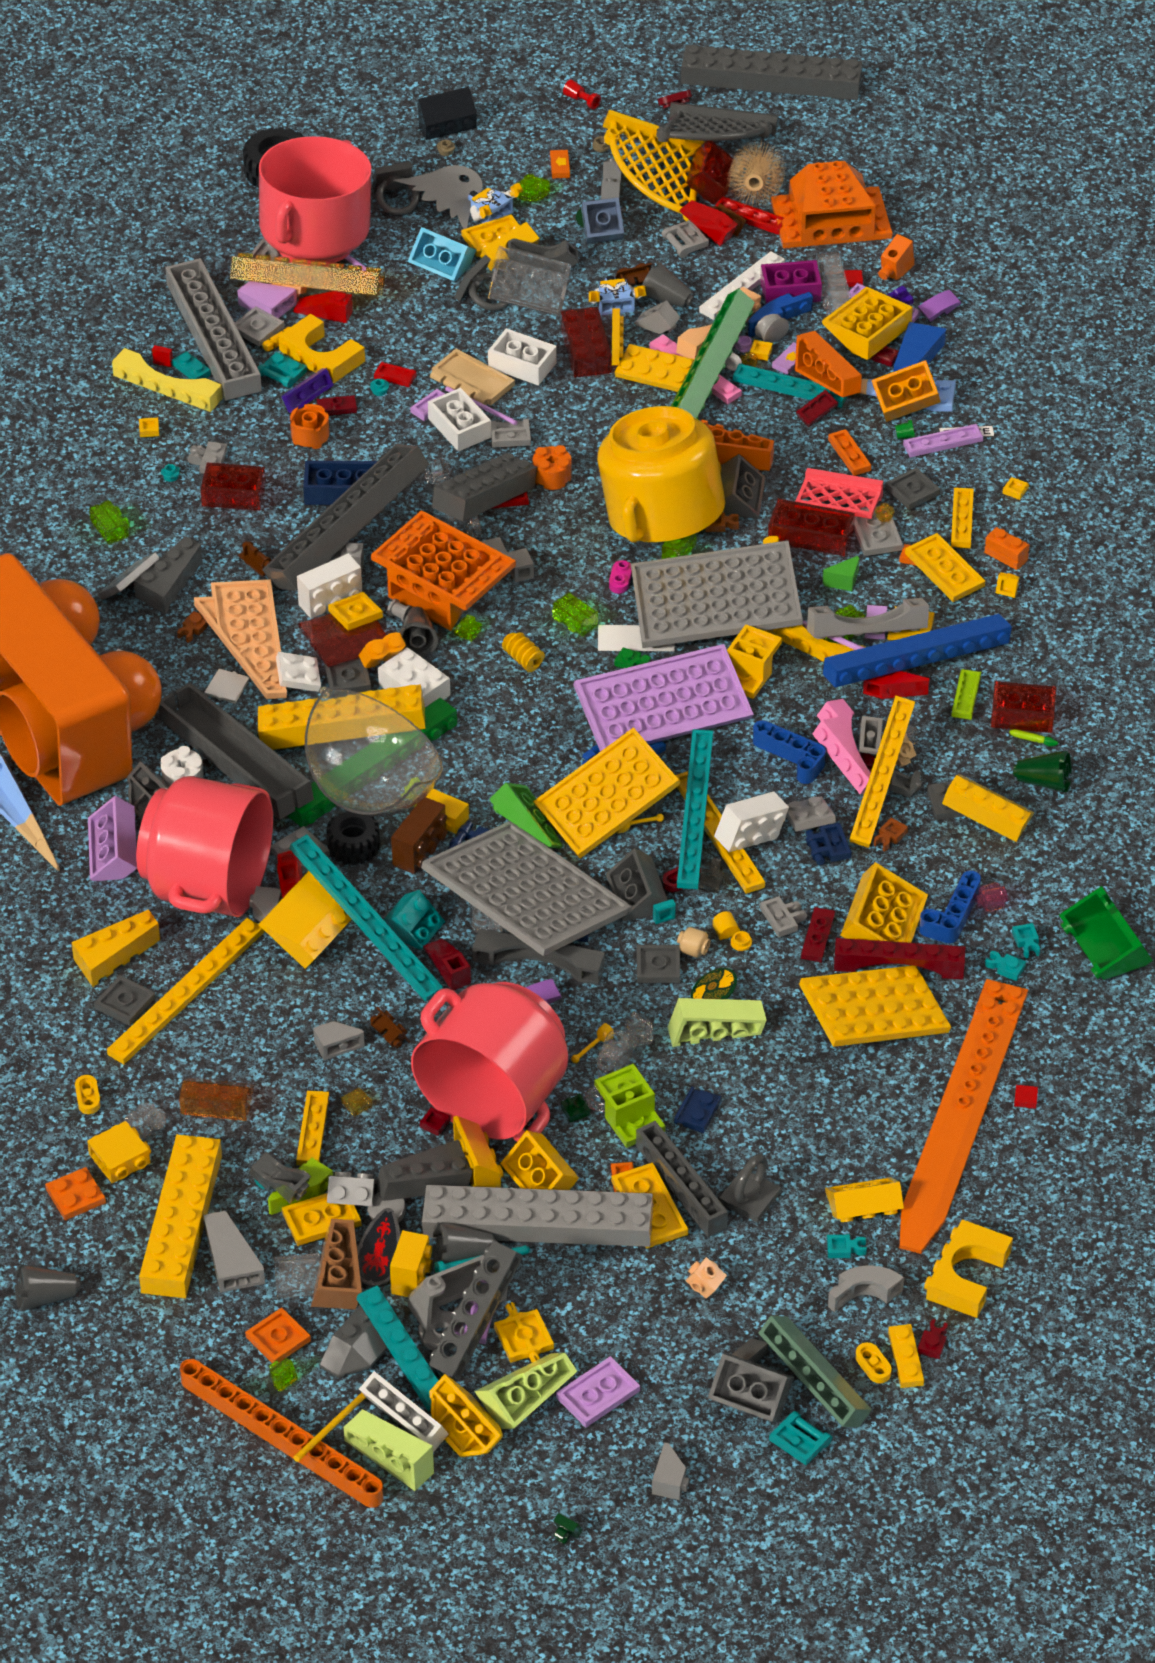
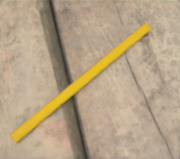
M362 1392L293 1457L296 1462H299L366 1398Z

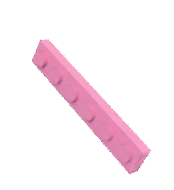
M664 334L650 342V349L682 356L676 353L677 344ZM720 374L718 375L719 380L713 385L711 389L712 394L727 405L742 396L741 389Z

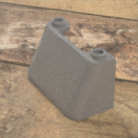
M484 1255L425 1278L410 1293L408 1307L425 1332L436 1329V1318L441 1316L440 1306L462 1298L465 1288L470 1286L474 1278V1270L478 1265H481ZM499 1262L493 1265V1273L499 1270ZM486 1283V1284H484V1285L482 1286V1288H481L482 1294H484V1293H486V1292L488 1291V1289H489V1284H488V1283ZM506 1289V1291H505V1293H504V1295H503V1297H502L500 1303L506 1300V1298H507V1289Z

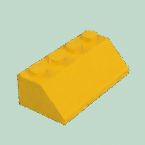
M961 774L955 776L942 802L943 805L1015 842L1018 841L1034 814L1033 811Z

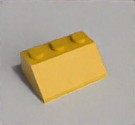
M454 1116V1141H459L471 1168V1186L501 1188V1178L504 1177L501 1165H497L495 1162L496 1155L494 1149H490L488 1146L489 1139L487 1133L482 1132L478 1123L460 1116Z
M528 1130L525 1131L500 1163L521 1189L570 1190L579 1179L543 1134Z
M892 1177L825 1188L834 1218L840 1219V1222L853 1221V1217L862 1216L863 1219L876 1217L875 1213L884 1212V1215H892L898 1213V1209H904L900 1182Z

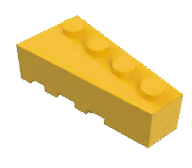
M148 909L71 942L73 959L89 983L94 987L99 983L98 980L113 974L115 968L130 962V958L135 954L140 955L160 941L159 924Z

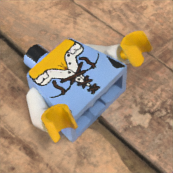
M520 183L512 185L510 190L506 192L496 191L492 188H486L480 193L471 191L468 195V200L471 201L470 213L473 220L485 223L511 214L513 212V198L518 197L519 193L523 192Z
M610 275L605 278V281L599 282V288L589 291V302L592 304L599 302V315L612 314V308H620V313L635 312V300L642 296H647L644 285L632 287L628 285L625 279H615L614 276Z

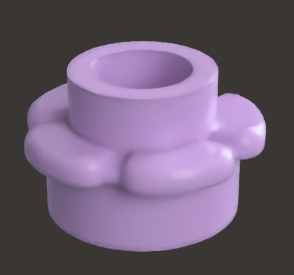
M745 335L739 336L735 348L742 353H746L752 347V339Z

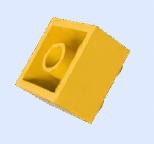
M402 1230L390 1264L391 1294L409 1297L410 1293L427 1278L426 1274L431 1273L433 1260L430 1259L432 1246L429 1245L428 1235Z

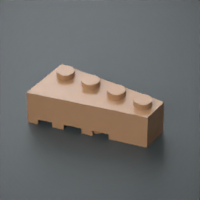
M331 1219L324 1239L311 1307L356 1310L358 1305L356 1298L358 1294L362 1293L354 1220Z

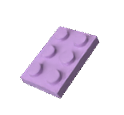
M610 1356L556 1392V1398L586 1428L640 1392V1385Z

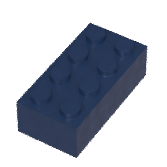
M305 461L304 505H331L377 461Z

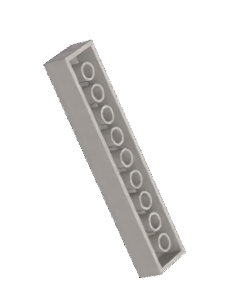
M199 258L165 267L167 286L209 369H211L215 381L222 384V394L225 401L261 392L260 372L202 259Z
M426 1185L422 1216L423 1235H428L429 1238H437L433 1237L434 1227L437 1222H445L491 1233L497 1241L650 1247L653 1221V1194Z

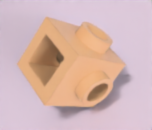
M706 1257L700 1263L696 1261L689 1268L688 1272L690 1275L685 1281L690 1284L694 1291L708 1298L716 1291L727 1275L719 1269L715 1262L710 1261Z

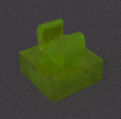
M467 614L454 629V635L472 642L482 630V624L476 622L474 616Z
M288 1358L282 1362L275 1361L269 1365L271 1369L269 1370L275 1389L278 1391H283L298 1380L293 1362Z

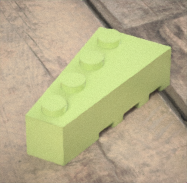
M678 998L668 1024V1031L672 1047L680 1046V1042L690 1041L691 1044L700 1043L701 1039L712 1038L713 1041H719L732 1035V1038L761 1035L767 1020L761 1000Z
M363 1409L344 1426L345 1442L414 1491L434 1474L433 1446Z

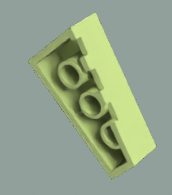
M551 1353L476 1390L475 1393L491 1417L500 1425L501 1429H514L570 1379L577 1370L566 1353Z

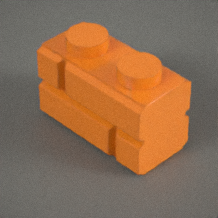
M998 527L987 535L984 553L1015 570L1020 569L1027 562L1030 544Z

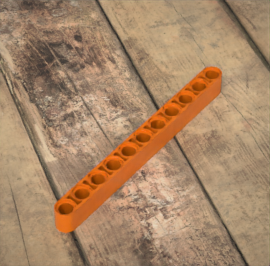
M187 1359L181 1363L180 1375L184 1388L291 1458L314 1438L313 1435L199 1361ZM320 1441L299 1461V1463L363 1505L375 1508L382 1504V1481L324 1442Z

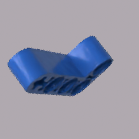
M764 720L754 723L753 744L758 748L796 763L797 780L800 783H812L824 769L826 748L822 744Z
M975 871L963 873L945 912L934 909H925L921 912L919 931L923 936L945 943H954L958 940L979 896L980 874Z

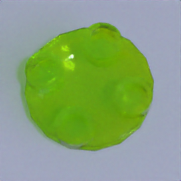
M526 174L524 179L518 182L523 192L519 193L517 198L528 202L545 198L550 192L549 180L535 177L533 174Z

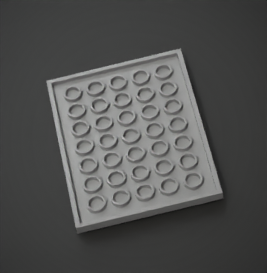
M789 541L631 563L642 648L736 635L740 633L745 624L760 630L803 625Z
M511 821L422 862L421 868L542 956L626 916L632 907Z

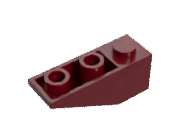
M439 939L423 946V949L451 990L454 991L471 984V967L459 950L444 939Z

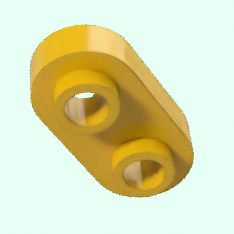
M91 1075L78 1077L75 1081L78 1108L84 1114L96 1113L101 1106L97 1080Z
M868 1342L860 1344L856 1348L855 1356L860 1367L871 1381L875 1383L887 1382L891 1377L892 1368L890 1363L876 1345Z

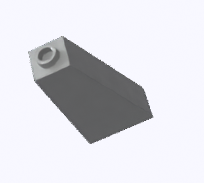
M221 1211L203 1215L205 1233L220 1293L265 1284L263 1265L228 1213Z

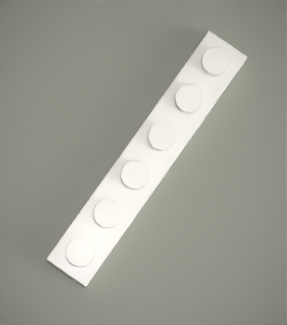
M770 251L699 306V312L715 320L728 294L742 287L752 291L761 284V264L784 263L785 259Z

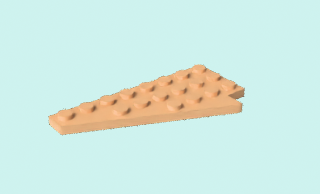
M271 579L211 583L212 597H194V606L266 699L287 698L286 687L280 686L276 663V656L278 652H281Z

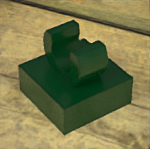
M580 1093L577 1096L568 1097L566 1100L561 1101V1109L570 1123L590 1116V1108Z
M560 1513L553 1520L558 1527L554 1537L563 1544H566L570 1535L578 1539L583 1531L578 1523Z

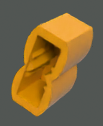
M390 633L383 639L368 642L358 656L365 668H373L382 661H388L405 648L406 644L400 633Z

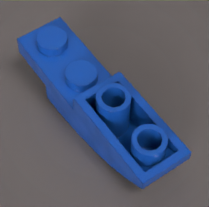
M810 292L795 297L788 293L765 304L748 321V336H756L755 327L761 318L766 315L778 314L781 318L789 319L812 311L813 296Z

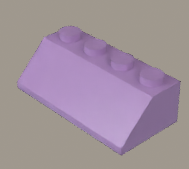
M114 796L88 817L90 880L124 879L137 869L134 806Z

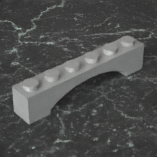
M923 598L903 599V603L893 610L865 618L837 615L828 606L808 607L807 631L816 639H824L827 636L844 637L850 634L861 636L864 633L881 634L885 631L897 633L908 629L918 631L920 628H928L929 605Z

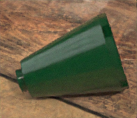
M1059 751L1018 760L1017 765L1013 766V776L1019 782L1060 792H1068L1070 789L1071 780H1068L1069 774H1072V763L1068 751Z

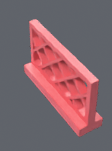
M807 468L805 480L796 498L795 506L872 519L877 504L883 497V481ZM822 493L824 496L817 498L815 495ZM841 496L843 499L836 501L834 498ZM810 497L812 500L805 501L802 499ZM858 499H860V500L862 501L861 503H858V504H854V502H853V501L858 500ZM827 500H829V501L831 502V503H829V504H822V503H821V502H824V501H827ZM847 503L849 505V507H841V505ZM867 507L869 511H863L860 509Z

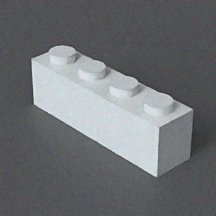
M375 1371L359 1388L369 1401L410 1434L432 1445L433 1452L449 1435L441 1424Z

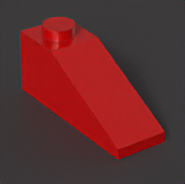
M693 200L679 211L720 247L732 237L738 225L724 212Z
M331 291L299 298L293 312L303 315L312 314L318 318L347 323L353 312L352 294Z

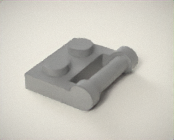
M690 220L668 227L662 231L663 238L674 246L681 258H685L689 253L709 246V240ZM677 234L686 245L682 246L674 235Z
M529 419L517 421V425L509 422L491 421L492 448L531 445Z

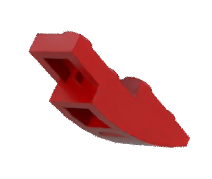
M291 850L277 854V871L282 898L303 878L301 861Z

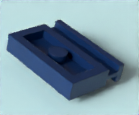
M691 1086L674 1117V1124L680 1123L683 1124V1127L704 1133L721 1103V1096L704 1090L697 1091L694 1090L695 1087Z

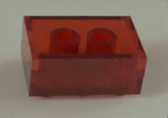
M705 141L694 152L686 183L706 201L714 205L728 193L730 178H732L729 175L733 172L729 170L733 167L731 165H733L732 160L734 158L713 141Z
M207 462L200 488L202 506L260 511L266 487L265 467Z
M995 681L991 728L1052 733L1056 686Z

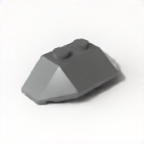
M141 761L127 776L129 803L134 806L135 814L142 820L147 805L154 793L160 788H169L170 786Z
M361 1305L334 1333L320 1363V1368L337 1378L344 1377L345 1374L357 1373L371 1368L388 1349Z

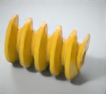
M522 632L510 633L506 635L502 642L503 650L509 656H512L528 673L535 671L545 658V653L538 646H535L528 637H525Z

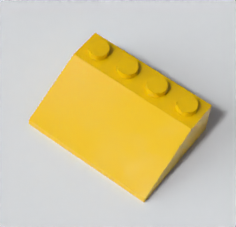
M865 287L823 319L822 324L853 354L868 360L907 330L909 322H912L913 307L869 287Z
M875 862L862 874L840 936L847 939L911 943L928 894Z
M308 871L258 925L306 969L352 919Z

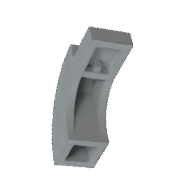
M866 1265L848 1269L839 1275L838 1285L830 1290L828 1294V1307L835 1312L851 1299L861 1295L878 1297L887 1304L903 1292L904 1277L891 1269L880 1266Z

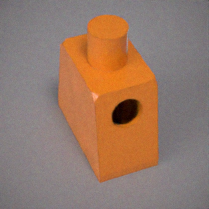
M899 234L894 237L881 255V270L878 272L881 279L887 280L890 277L899 280L914 266L913 241Z

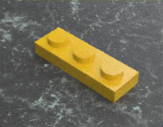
M911 1324L889 1326L888 1335L900 1388L924 1386V1377Z

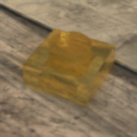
M360 1087L341 1097V1103L354 1117L372 1107V1100Z

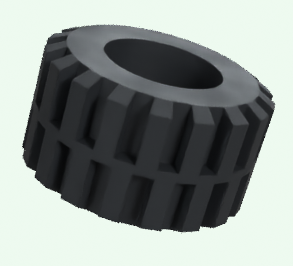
M351 809L346 810L344 813L339 812L338 816H333L327 824V847L331 857H335V860L338 862L343 861V864L346 865L348 863L356 865V863L364 864L366 860H372V856H376L380 849L379 825L372 814L368 815L366 811L360 812L357 809L355 811H351Z

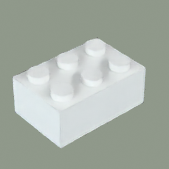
M507 328L488 350V366L501 373L536 385L543 381L557 363L556 345Z
M461 388L428 401V419L458 452L491 438V420Z
M348 553L298 575L299 606L312 619L328 612V604L362 592L361 567Z
M408 647L378 667L379 685L384 689L421 684L425 707L438 698L444 700L450 696V678Z
M775 792L727 804L714 837L728 852L773 841L780 834V829L786 819L789 807Z

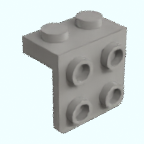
M335 1172V1176H329L327 1203L373 1206L374 1184H376L377 1179H373L374 1174L357 1173V1177H351L350 1172Z

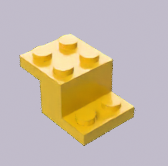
M745 624L727 649V652L745 695L754 699L772 674L773 655L782 644V638Z

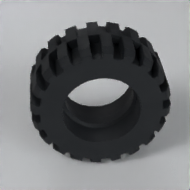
M279 127L278 129L268 128L266 131L261 130L258 134H253L243 147L244 173L247 180L259 189V163L262 156L270 148L281 142L305 136L298 131L294 132L293 129L288 128L287 130L284 127Z

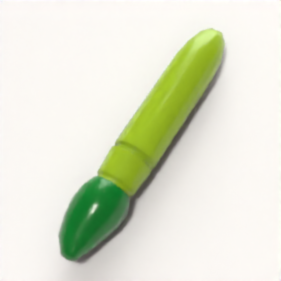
M1017 729L1009 731L1010 735L1020 739L1044 743L1050 747L1058 745V741L1049 736L1044 737Z

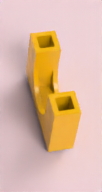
M309 314L278 336L279 350L294 360L307 365V368L315 373L322 368H327L334 384L365 362V347L350 339L333 351L317 352L310 349L311 345L325 336L324 322Z
M962 1219L959 1226L953 1228L950 1236L951 1241L950 1243H945L942 1250L941 1260H936L933 1267L934 1273L932 1277H927L924 1289L927 1290V1300L978 1318L986 1302L987 1287L961 1278L956 1274L953 1267L965 1259H979L1003 1268L1011 1254L1013 1238Z

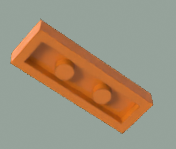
M846 429L828 434V441L853 476L871 471L870 462Z

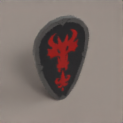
M385 1208L376 1215L357 1247L360 1279L362 1283L369 1286H381L391 1280L390 1264L400 1238L398 1219L391 1208Z

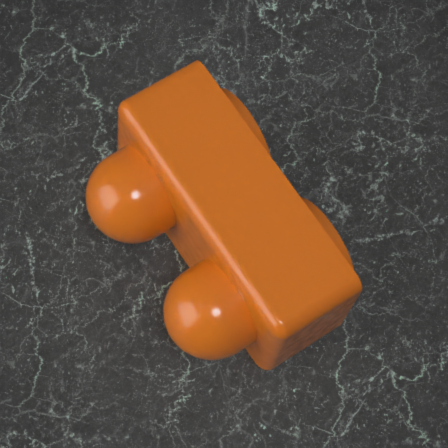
M5 553L0 555V735L17 766L29 777H35L56 804L62 806L122 781L132 772L131 732L144 727L155 716L162 698L161 682L154 667L138 654L128 651H112L99 656L91 644L94 642L99 630L100 614L96 601L88 590L80 584L66 579H50L38 583L13 554Z

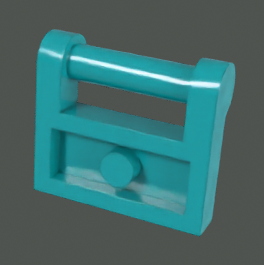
M275 352L264 364H260L257 367L261 376H267L276 380L287 388H291L307 372V365L278 352Z
M793 1411L769 1435V1441L804 1465H807L823 1448L828 1447L833 1439V1436L829 1433L821 1432L802 1419L801 1414ZM794 1426L799 1427L800 1429H802L803 1431H805L806 1433H808L809 1435H811L812 1437H814L817 1441H814L813 1439H811L810 1437H808L806 1434H804L803 1432H801L800 1430H798V1429L795 1428Z

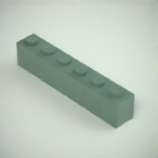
M771 1315L759 1331V1335L842 1427H860L872 1409L787 1316Z

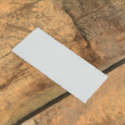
M598 625V651H621L623 647L634 651H675V644L642 648L639 625Z

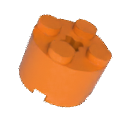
M305 404L304 408L298 409L297 407L291 412L292 442L295 445L319 449L328 440L330 435L329 415L322 406Z
M558 445L538 447L535 450L532 459V465L537 467L535 484L538 485L539 483L547 490H557L565 487V483L570 482L572 477V459L569 452L566 451V447Z

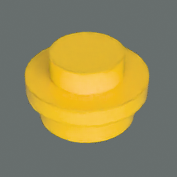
M738 931L731 938V946L737 951H746L752 946V938L747 932Z

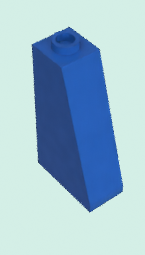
M909 322L894 364V372L925 360L929 364L945 345L946 328Z

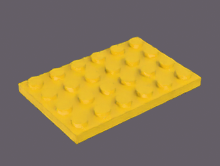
M633 727L533 802L581 859L681 783Z
M917 966L801 978L799 983L833 1047L949 1033L951 1025Z

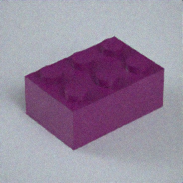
M816 260L761 264L760 283L765 304L788 293L795 297L810 292L813 296V302H821L822 282Z

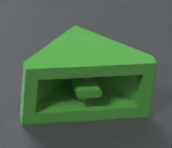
M855 556L823 569V585L853 591L859 572V557Z

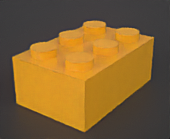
M926 360L871 380L886 422L940 403L939 393Z

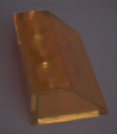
M187 1078L183 1080L179 1096L181 1114L247 1121L254 1084Z

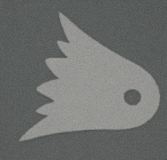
M460 165L447 166L415 177L393 180L416 186L412 189L413 191H425L421 200H437V211L441 212L450 209L451 218L458 215L463 229L467 228L470 216L471 201L468 200V195L471 191L480 193L483 187L482 180L475 171ZM466 175L469 178V182L460 181L459 176Z

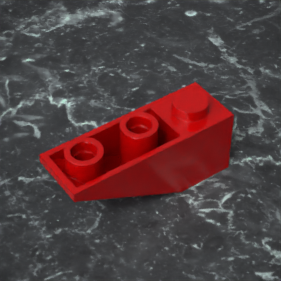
M898 671L864 680L863 694L881 699L895 698V696L928 695L930 678Z

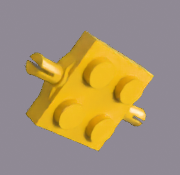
M511 1302V1306L509 1303L505 1306L509 1316L506 1319L494 1322V1329L510 1363L525 1358H530L533 1363L540 1359L539 1354L554 1349V1343L537 1309L529 1312H518L515 1304Z

